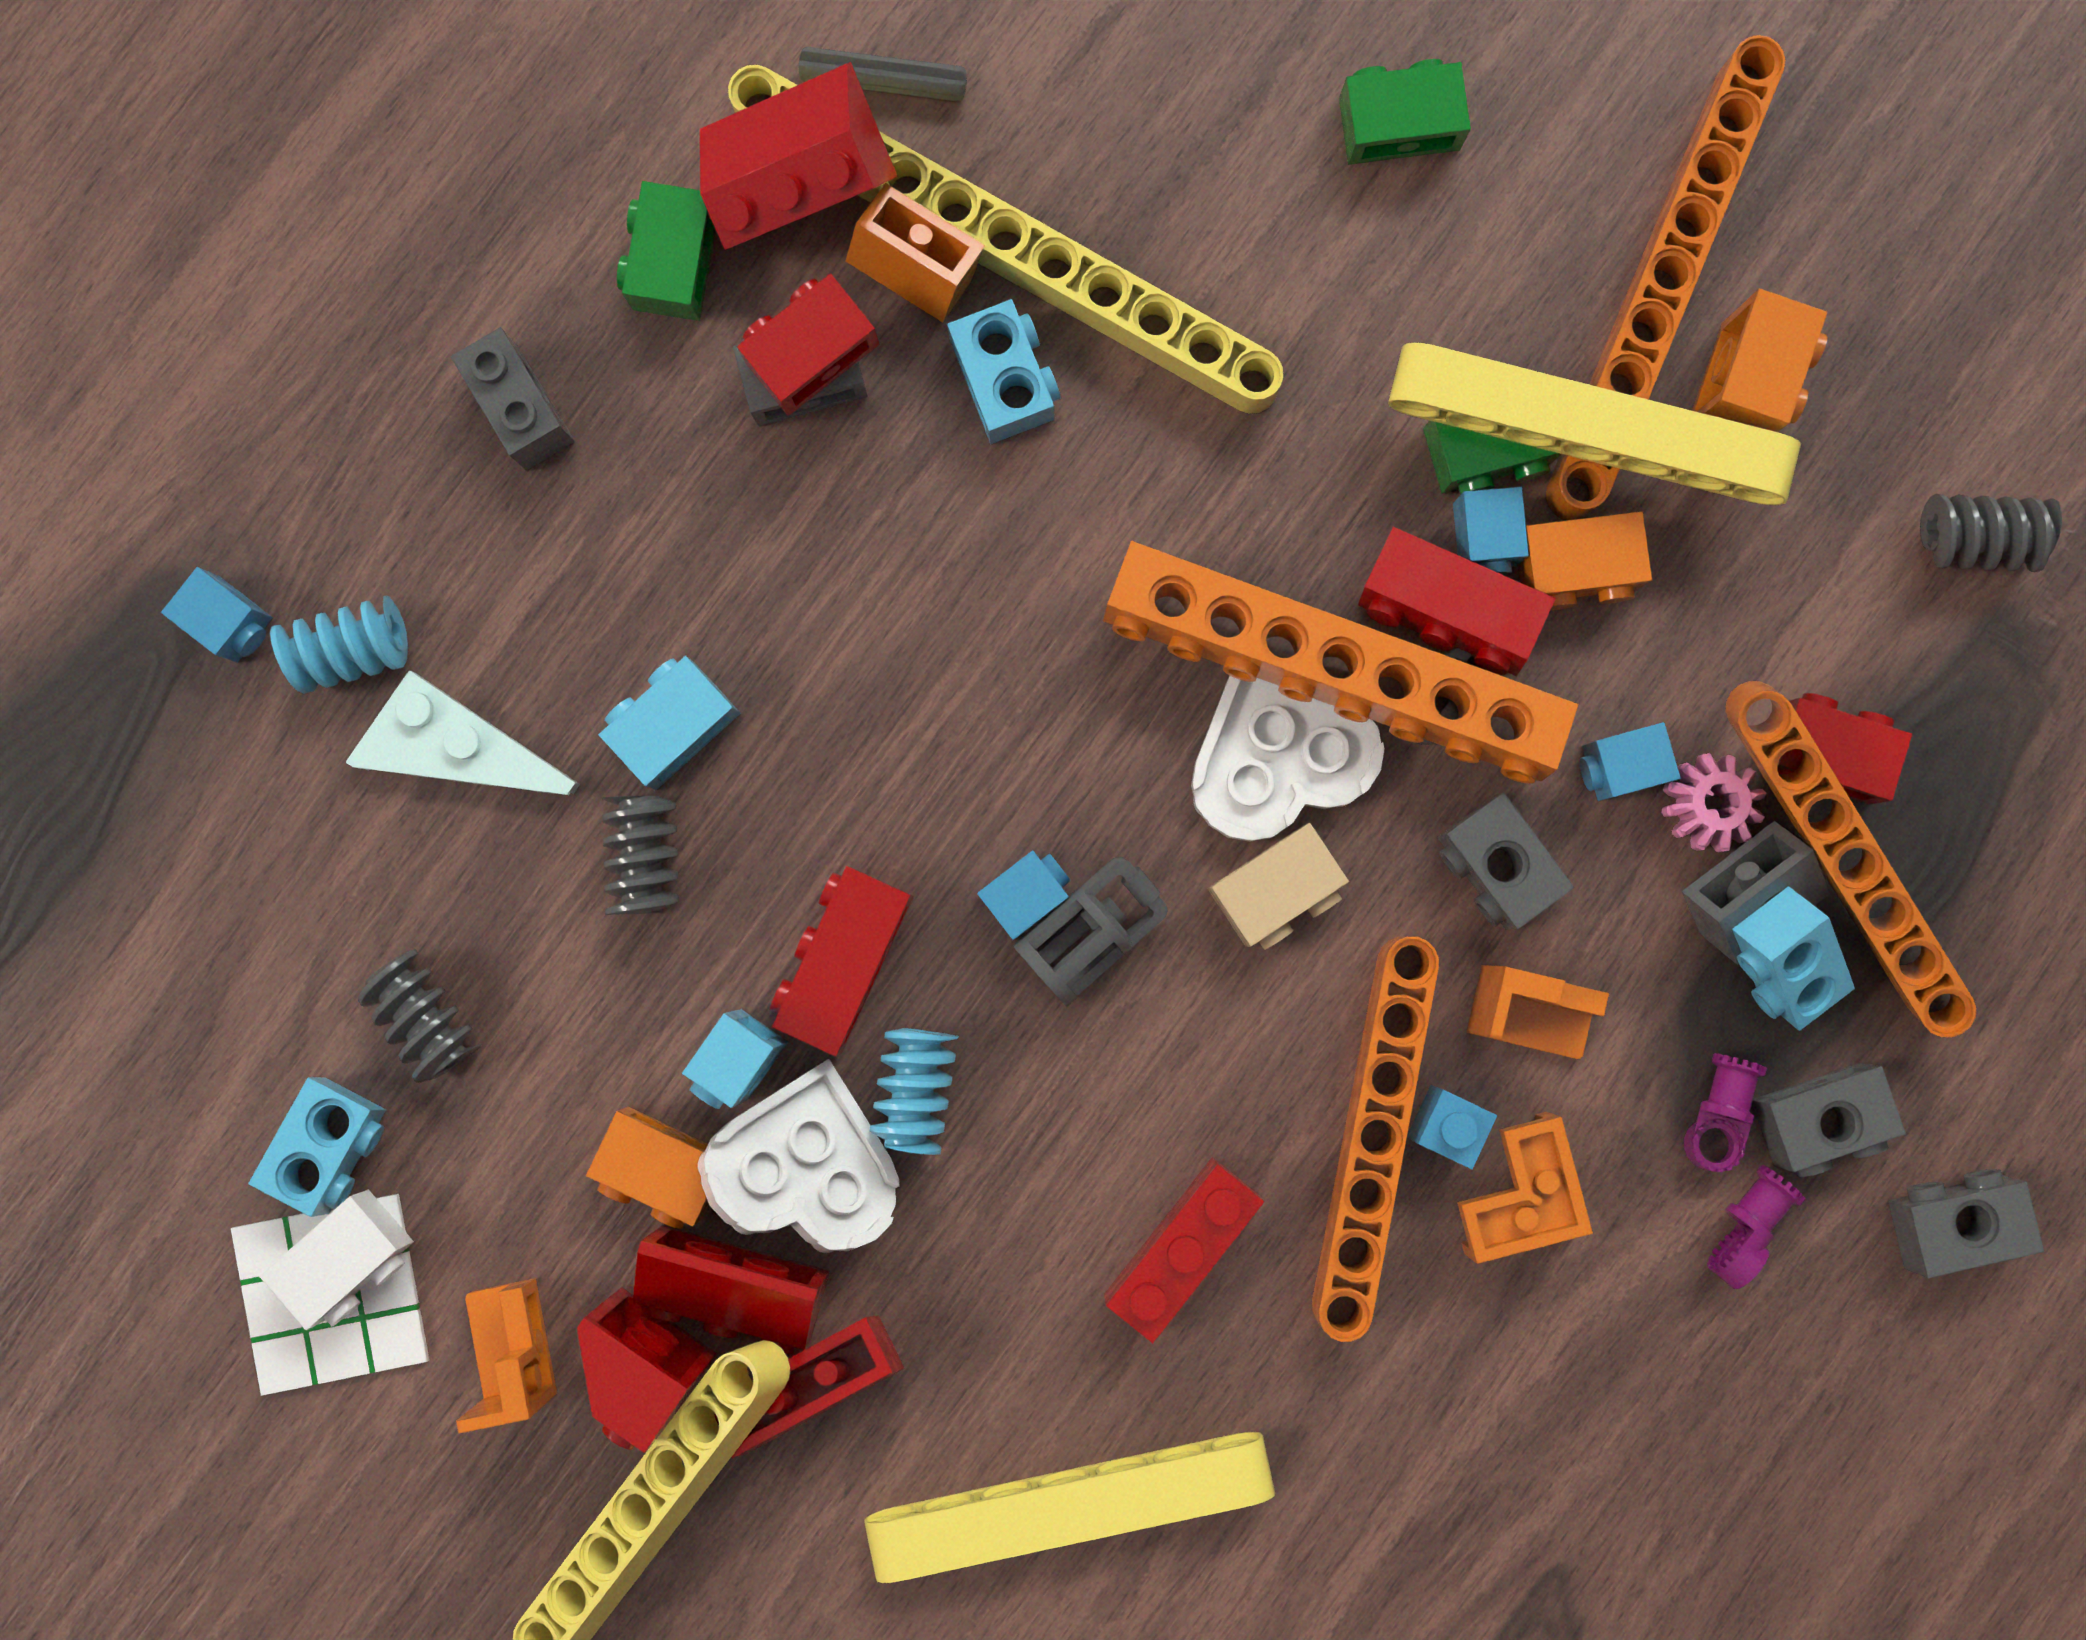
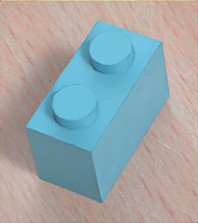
M686 655L679 662L672 658L657 668L648 679L651 687L636 701L629 697L614 707L605 718L608 726L598 734L644 786L654 790L662 786L741 714L698 665Z

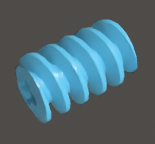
M383 596L384 614L380 615L370 601L361 602V620L356 621L348 607L339 608V626L335 627L326 613L316 614V632L313 633L303 619L294 620V638L291 639L281 625L272 626L270 636L273 652L288 682L297 691L305 694L315 691L318 684L328 688L337 685L341 678L350 682L360 679L363 672L370 676L382 673L385 665L392 670L404 667L408 655L407 633L403 618L394 601L388 596Z
M911 1028L886 1031L884 1038L899 1046V1052L881 1055V1062L892 1067L896 1072L893 1076L878 1078L877 1085L891 1092L892 1098L874 1102L873 1108L887 1115L888 1122L870 1125V1132L884 1139V1147L916 1154H940L941 1146L926 1138V1136L944 1132L945 1123L930 1115V1113L948 1108L949 1100L934 1092V1089L950 1086L952 1076L938 1069L937 1066L955 1062L956 1053L942 1046L941 1042L958 1039L959 1036Z

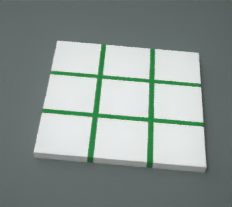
M399 1194L377 1198L406 1232ZM301 1213L231 1228L261 1396L424 1363L430 1360L409 1247L399 1255L405 1264L378 1287L370 1281L359 1290L355 1296L361 1303L340 1322L331 1327L325 1320L305 1330L259 1276L329 1214L310 1217Z

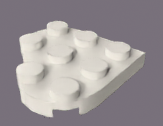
M1229 675L1195 762L1191 783L1194 807L1210 827L1227 838L1251 842L1269 839L1277 835L1295 821L1304 806L1328 809L1348 805L1370 789L1381 771L1385 748L1383 742L1381 743L1379 729L1375 722L1371 719H1368L1367 722L1351 721L1334 712L1335 706L1314 698H1312L1311 702L1293 700L1278 691L1279 686L1259 678L1254 682H1247Z
M829 1059L729 1121L710 1139L706 1151L701 1154L698 1160L701 1184L710 1207L725 1223L732 1225L741 1234L770 1233L791 1225L806 1242L810 1243L819 1252L850 1251L876 1240L892 1224L894 1218L891 1215L896 1205L895 1188L899 1187V1177L892 1159L878 1136L870 1132L868 1120Z

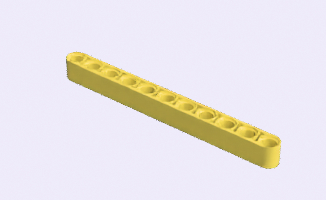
M747 65L739 69L731 77L728 93L736 113L747 108L745 107L747 100L756 94H766L772 97L797 85L766 67ZM880 132L898 176L886 183L892 186L897 179L905 176L918 179L920 185L917 189L910 193H904V195L942 219L944 218L941 216V213L946 207L952 204L966 206L970 210V214L965 219L958 222L946 221L985 245L978 262L980 265L1239 411L1248 414L1260 413L1268 409L1274 402L1283 380V367L1278 357L1272 352ZM884 184L858 196L872 202ZM1000 232H1011L1020 238V242L1016 247L1010 250L997 249L990 243L991 239ZM1058 259L1064 261L1069 266L1070 271L1061 278H1050L1040 271V267L1049 260ZM1099 287H1108L1116 291L1120 299L1110 307H1102L1096 305L1089 295ZM1148 315H1158L1168 322L1170 328L1161 335H1151L1141 328L1139 322ZM1198 343H1208L1217 349L1220 357L1213 363L1203 364L1197 362L1192 357L1189 349ZM1247 371L1261 372L1267 378L1269 388L1262 392L1249 391L1242 385L1240 376Z

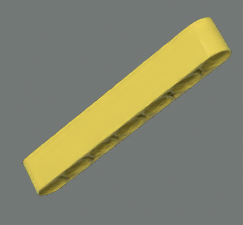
M1407 343L1402 346L1388 402L1392 409L1410 416L1765 505H1782L1787 502L1801 446L1799 440L1782 433L1425 343Z
M763 1340L723 1354L713 1363L518 1621L513 1632V1640L592 1639L785 1388L789 1380L790 1365L788 1357L781 1347L774 1342ZM747 1367L752 1371L753 1382L749 1377ZM714 1413L718 1417L719 1425L715 1420Z
M1244 1432L892 1507L869 1515L864 1519L876 1580L880 1583H893L1249 1507L1270 1500L1275 1496V1490L1263 1435L1258 1432Z

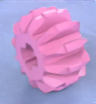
M1710 753L1697 756L1695 767L1689 763L1677 766L1681 777L1679 779L1680 782L1666 783L1663 791L1668 796L1676 798V804L1663 807L1661 812L1664 817L1678 815L1680 821L1673 827L1672 835L1680 838L1691 833V848L1697 851L1705 850L1710 843L1716 852L1729 851L1732 839L1738 843L1750 840L1752 836L1746 823H1761L1765 818L1759 810L1751 807L1753 801L1764 799L1766 795L1763 789L1749 790L1747 786L1753 780L1756 771L1752 768H1746L1736 772V757L1726 755L1721 757L1716 763ZM1719 796L1721 808L1707 810L1705 797Z

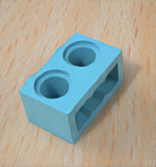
M1010 299L947 324L951 345L990 444L1054 420L1053 402L1061 399L1050 367L1047 366L1039 369L1032 349L1039 347L1040 343L1028 313L1019 316L1013 300ZM996 333L1003 334L1011 340L1012 345L1010 348L999 355L989 354L980 346L987 336ZM1012 386H1022L1032 393L1033 398L1029 404L1022 408H1011L1001 400V396L1005 390Z
M1789 886L1732 929L1742 952L1737 956V960L1756 986L1751 991L1752 996L1760 1008L1773 1019L1781 1015L1800 1031L1855 989L1829 917Z
M742 1009L726 1012L721 1016L682 1074L694 1082L690 1087V1091L699 1099L716 1109H720L723 1103L733 1108L751 1097L788 1044V1041Z
M308 1077L248 1184L310 1217L329 1214L331 1209L335 1210L351 1193L355 1179L350 1177V1174L360 1156L367 1157L378 1144L384 1131V1126L379 1124L386 1109L327 1078ZM338 1106L344 1109L349 1117L348 1130L339 1139L330 1133L327 1125L329 1114ZM307 1159L313 1161L319 1170V1181L312 1191L303 1188L298 1178L300 1166Z

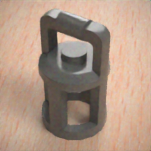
M1119 856L1111 859L1080 888L1078 887L1074 890L1070 897L1027 935L1021 937L1013 944V947L1060 1001L1068 1007L1078 998L1077 996L1118 959L1130 952L1136 943L1156 927L1167 916L1168 909L1165 902L1159 897L1160 891L1140 867H1134L1127 859ZM1118 875L1122 876V884L1142 907L1148 906L1149 909L1127 931L1120 925L1127 917L1109 897H1106L1102 902L1095 897L1100 890ZM1090 928L1093 930V932L1086 939H1084L1059 963H1057L1053 968L1050 966V964L1056 958H1058L1065 950H1067Z

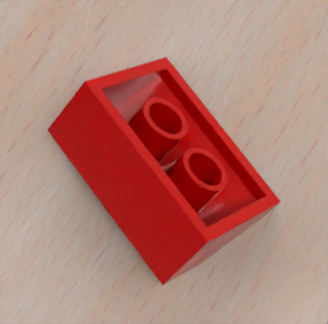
M851 62L700 128V195L725 250L864 193L898 177Z
M662 1225L640 1241L637 1252L633 1303L648 1306L646 1314L659 1320L680 1322L681 1317L684 1316L704 1322L703 1330L713 1335L736 1338L738 1332L759 1337L761 1338L760 1341L774 1342L782 1348L785 1354H793L795 1348L805 1350L812 1339L830 1271Z
M621 1287L582 1319L577 1327V1334L592 1417L604 1425L602 1432L613 1443L627 1450H632L636 1447L645 1453L679 1410L717 1353L673 1322L659 1320L647 1315L648 1306L633 1303V1295Z

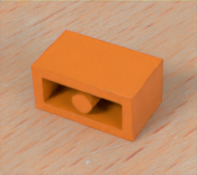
M885 183L856 222L845 262L943 323L971 283L985 245Z
M1643 511L1526 526L1529 556L1518 564L1520 583L1556 598L1550 611L1577 606V597L1598 595L1600 604L1628 601L1635 598L1634 590H1638L1652 581Z
M625 1107L616 1111L586 1177L599 1182L597 1190L610 1199L629 1204L633 1198L652 1207L650 1215L663 1224L682 1229L685 1223L694 1226L703 1219L709 1206L701 1184V1175L698 1171V1160L701 1154L706 1151L708 1144L633 1108Z

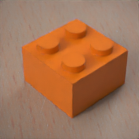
M1759 288L1722 322L1692 411L1778 433L1788 424H1795L1801 416L1808 399L1809 391L1802 388L1808 368L1813 369L1817 365L1827 343V335L1821 333L1828 312Z

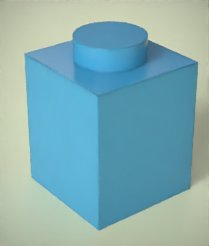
M1522 487L1466 491L1455 500L1453 512L1457 554L1504 576L1512 574V567L1517 566L1529 556Z
M196 567L161 611L164 616L213 654L237 663L242 657L249 656L261 645L266 636L264 628L273 618L223 578L199 567Z
M1664 722L1597 740L1582 746L1585 757H1581L1579 761L1581 775L1589 791L1595 790L1598 801L1681 779Z
M1032 850L977 894L1012 940H1015L1069 897L1062 887L1071 880L1050 853L1040 860Z
M1430 1085L1407 1134V1138L1473 1170L1497 1115L1450 1092Z

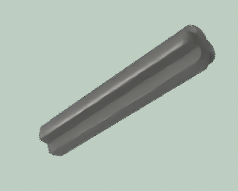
M814 47L803 48L799 57L800 79L804 82L851 62L861 88L864 90L951 101L963 100L966 92L967 73L966 69L962 66Z

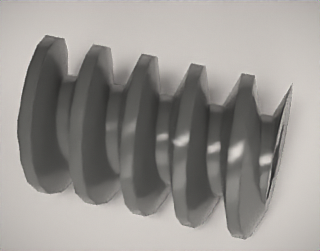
M1934 494L1926 502L1920 518L1922 545L1925 549L1932 551L1934 563L1938 568L1950 566L1955 554L1957 564L1961 569L1972 568L1978 557L1980 565L1984 570L1995 569L2000 560H2002L2004 568L2008 571L2020 569L2025 561L2029 571L2040 572L2047 564L2049 555L2054 551L2062 528L2060 503L2053 498L2042 502L2031 497L2019 501L2007 496L1995 500L1992 497L1981 495L1972 500L1971 497L1960 494L1950 497V499L1943 494Z
M659 796L602 797V800L619 805L618 809L602 815V822L604 824L619 828L618 833L603 838V846L620 852V856L604 862V870L621 875V879L604 885V892L606 894L621 898V903L605 909V915L663 913V908L679 902L678 894L662 889V885L678 879V871L661 866L662 861L678 855L677 848L661 843V838L677 832V826L660 820V815L676 809V802Z
M416 949L399 955L374 972L366 980V986L360 992L358 1002L363 1007L379 1004L371 1016L372 1022L377 1026L393 1023L385 1035V1040L388 1044L395 1045L408 1041L398 1055L399 1060L403 1064L422 1060L412 1074V1078L416 1083H422L436 1079L452 1070L475 1053L483 1043L467 1048L463 1046L462 1043L471 1032L472 1027L468 1024L454 1029L450 1028L448 1024L459 1009L456 1005L441 1010L435 1007L436 1003L445 993V989L438 987L428 991L423 990L421 986L432 971L430 968L410 972L408 967L419 954Z

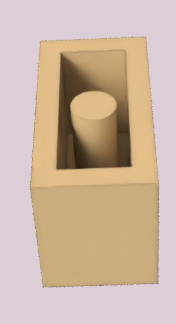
M1308 823L1209 887L1208 890L1244 945L1251 947L1259 942L1263 949L1266 950L1293 932L1288 922L1304 911L1308 910L1314 918L1342 900L1337 890L1347 884L1349 880L1311 823Z

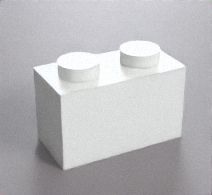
M368 1189L349 1196L259 1277L305 1330L325 1320L332 1327L361 1303L355 1294L368 1282L372 1281L378 1287L405 1264L399 1255L414 1241Z

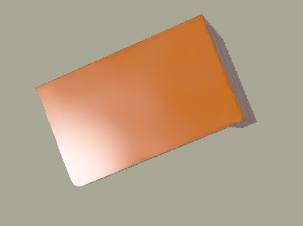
M1482 965L1466 1033L1580 1059L1584 1053L1592 1015H1605L1609 993L1568 984L1564 980L1510 967Z
M1543 1112L1535 1114L1536 1120L1499 1130L1514 1188L1457 1202L1467 1238L1466 1241L1462 1242L1464 1254L1475 1263L1479 1264L1593 1234L1561 1116Z
M536 1278L475 1290L466 1295L465 1301L484 1398L456 1420L458 1433L528 1420L557 1394Z

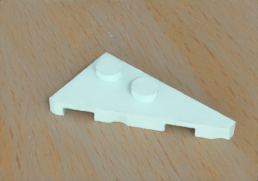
M410 670L346 761L352 767L365 770L385 771L551 794H574L580 785Z

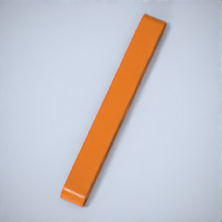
M1757 35L1742 41L1718 72L1589 385L1615 391L1611 385L1610 376L1614 373L1621 374L1630 381L1632 396L1649 399L1783 74L1786 61L1784 51L1778 42L1770 37ZM1741 65L1753 68L1759 75V80L1746 76L1741 69ZM1719 116L1732 119L1736 123L1739 132L1729 131L1724 128ZM1703 167L1712 171L1716 176L1718 184H1709L1702 180L1697 168ZM1676 219H1685L1690 222L1695 228L1696 237L1686 236L1681 233L1676 225ZM1661 270L1668 273L1674 280L1675 289L1670 290L1660 286L1655 280L1654 271ZM1632 322H1641L1649 326L1653 332V342H1644L1637 338L1633 332ZM1561 454L1547 485V505L1561 519H1582L1606 500L1620 469ZM1567 478H1579L1585 482L1590 493L1588 501H1577L1571 497L1566 486Z

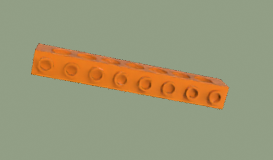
M1134 541L1130 542L1107 603L1103 619L1104 622L1113 625L1112 630L1127 639L1145 641L1147 637L1168 645L1167 649L1170 653L1184 660L1198 662L1201 658H1205L1224 665L1223 671L1236 679L1247 682H1254L1257 678L1278 685V691L1288 698L1301 702H1311L1312 698L1325 702L1335 706L1334 712L1345 719L1355 722H1367L1368 719L1390 726L1389 732L1402 740L1421 743L1425 739L1445 746V753L1452 758L1468 763H1478L1479 760H1483L1502 767L1500 771L1502 775L1521 783L1531 784L1535 783L1536 780L1542 782L1558 769L1579 705ZM1162 597H1173L1181 602L1185 613L1177 617L1165 616L1157 609L1155 601ZM1216 617L1230 618L1237 624L1240 634L1230 638L1220 636L1212 628L1211 620ZM1271 637H1282L1288 640L1293 646L1294 656L1289 658L1275 656L1269 650L1266 640ZM1326 657L1341 659L1348 667L1349 677L1342 679L1332 677L1325 671L1322 659ZM1381 677L1396 679L1403 688L1404 698L1392 699L1387 697L1381 691L1378 679ZM1446 697L1452 700L1458 708L1459 718L1450 720L1441 716L1436 710L1435 698ZM1491 717H1500L1510 723L1514 732L1513 740L1501 739L1494 733L1491 727Z

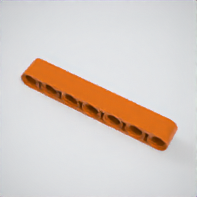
M1748 681L1738 685L1731 691L1726 701L1725 712L1728 721L1802 840L1814 850L1822 872L1903 1002L1932 1034L1940 1037H1955L1963 1034L1971 1027L1976 1018L1977 1008L1973 997L1792 704L1784 695L1763 682ZM1761 699H1770L1772 712L1769 718L1761 724L1748 725L1746 716L1749 707ZM1792 749H1801L1802 761L1799 767L1791 773L1779 774L1777 766L1780 757ZM1822 799H1831L1832 810L1830 814L1822 821L1809 822L1808 812L1812 805ZM1854 848H1862V858L1854 868L1839 870V861L1844 853ZM1884 897H1892L1891 907L1888 912L1877 918H1869V910L1873 903ZM1912 946H1921V953L1913 963L1899 965V959L1906 949ZM1950 994L1947 1006L1937 1012H1929V1006L1936 997Z
M1396 937L1388 940L1381 947L1375 967L1312 1298V1311L1317 1322L1331 1338L1340 1342H1352L1361 1338L1369 1330L1373 1319L1439 970V957L1435 948L1427 940L1420 937ZM1405 946L1413 947L1421 958L1419 972L1409 979L1402 978L1394 967V958L1397 952ZM1400 1003L1410 1014V1024L1403 1034L1391 1036L1385 1030L1383 1016L1390 1006ZM1393 1062L1399 1071V1082L1392 1091L1378 1093L1372 1084L1373 1072L1379 1064ZM1383 1120L1388 1128L1386 1144L1375 1151L1366 1150L1361 1142L1363 1128L1371 1121ZM1373 1179L1378 1187L1375 1201L1365 1208L1352 1206L1350 1201L1352 1186L1359 1180ZM1352 1237L1364 1239L1367 1245L1364 1259L1353 1266L1341 1264L1339 1261L1341 1245ZM1341 1296L1353 1298L1356 1302V1310L1349 1321L1333 1323L1328 1320L1327 1310L1334 1299Z

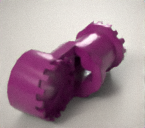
M1713 1054L1712 1063L1717 1067L1709 1098L1707 1101L1701 1102L1697 1120L1688 1128L1684 1137V1150L1687 1158L1693 1165L1707 1171L1723 1172L1732 1170L1734 1166L1740 1164L1739 1161L1744 1157L1750 1128L1755 1117L1750 1112L1757 1081L1759 1077L1766 1075L1767 1067L1744 1059L1740 1065L1738 1064L1739 1058L1737 1057L1732 1059L1731 1056ZM1712 1128L1721 1130L1729 1142L1726 1155L1716 1162L1706 1160L1699 1148L1702 1134Z
M1761 1165L1756 1171L1759 1178L1737 1204L1729 1203L1724 1209L1738 1224L1730 1234L1724 1236L1725 1240L1723 1242L1721 1240L1718 1242V1245L1722 1247L1720 1251L1716 1248L1712 1250L1716 1257L1710 1255L1708 1258V1268L1733 1289L1744 1287L1759 1274L1769 1257V1250L1766 1247L1774 1239L1771 1231L1793 1205L1801 1206L1806 1200L1802 1193L1793 1187L1789 1181L1783 1185L1781 1182L1784 1178L1779 1175L1775 1179L1778 1174L1764 1165Z

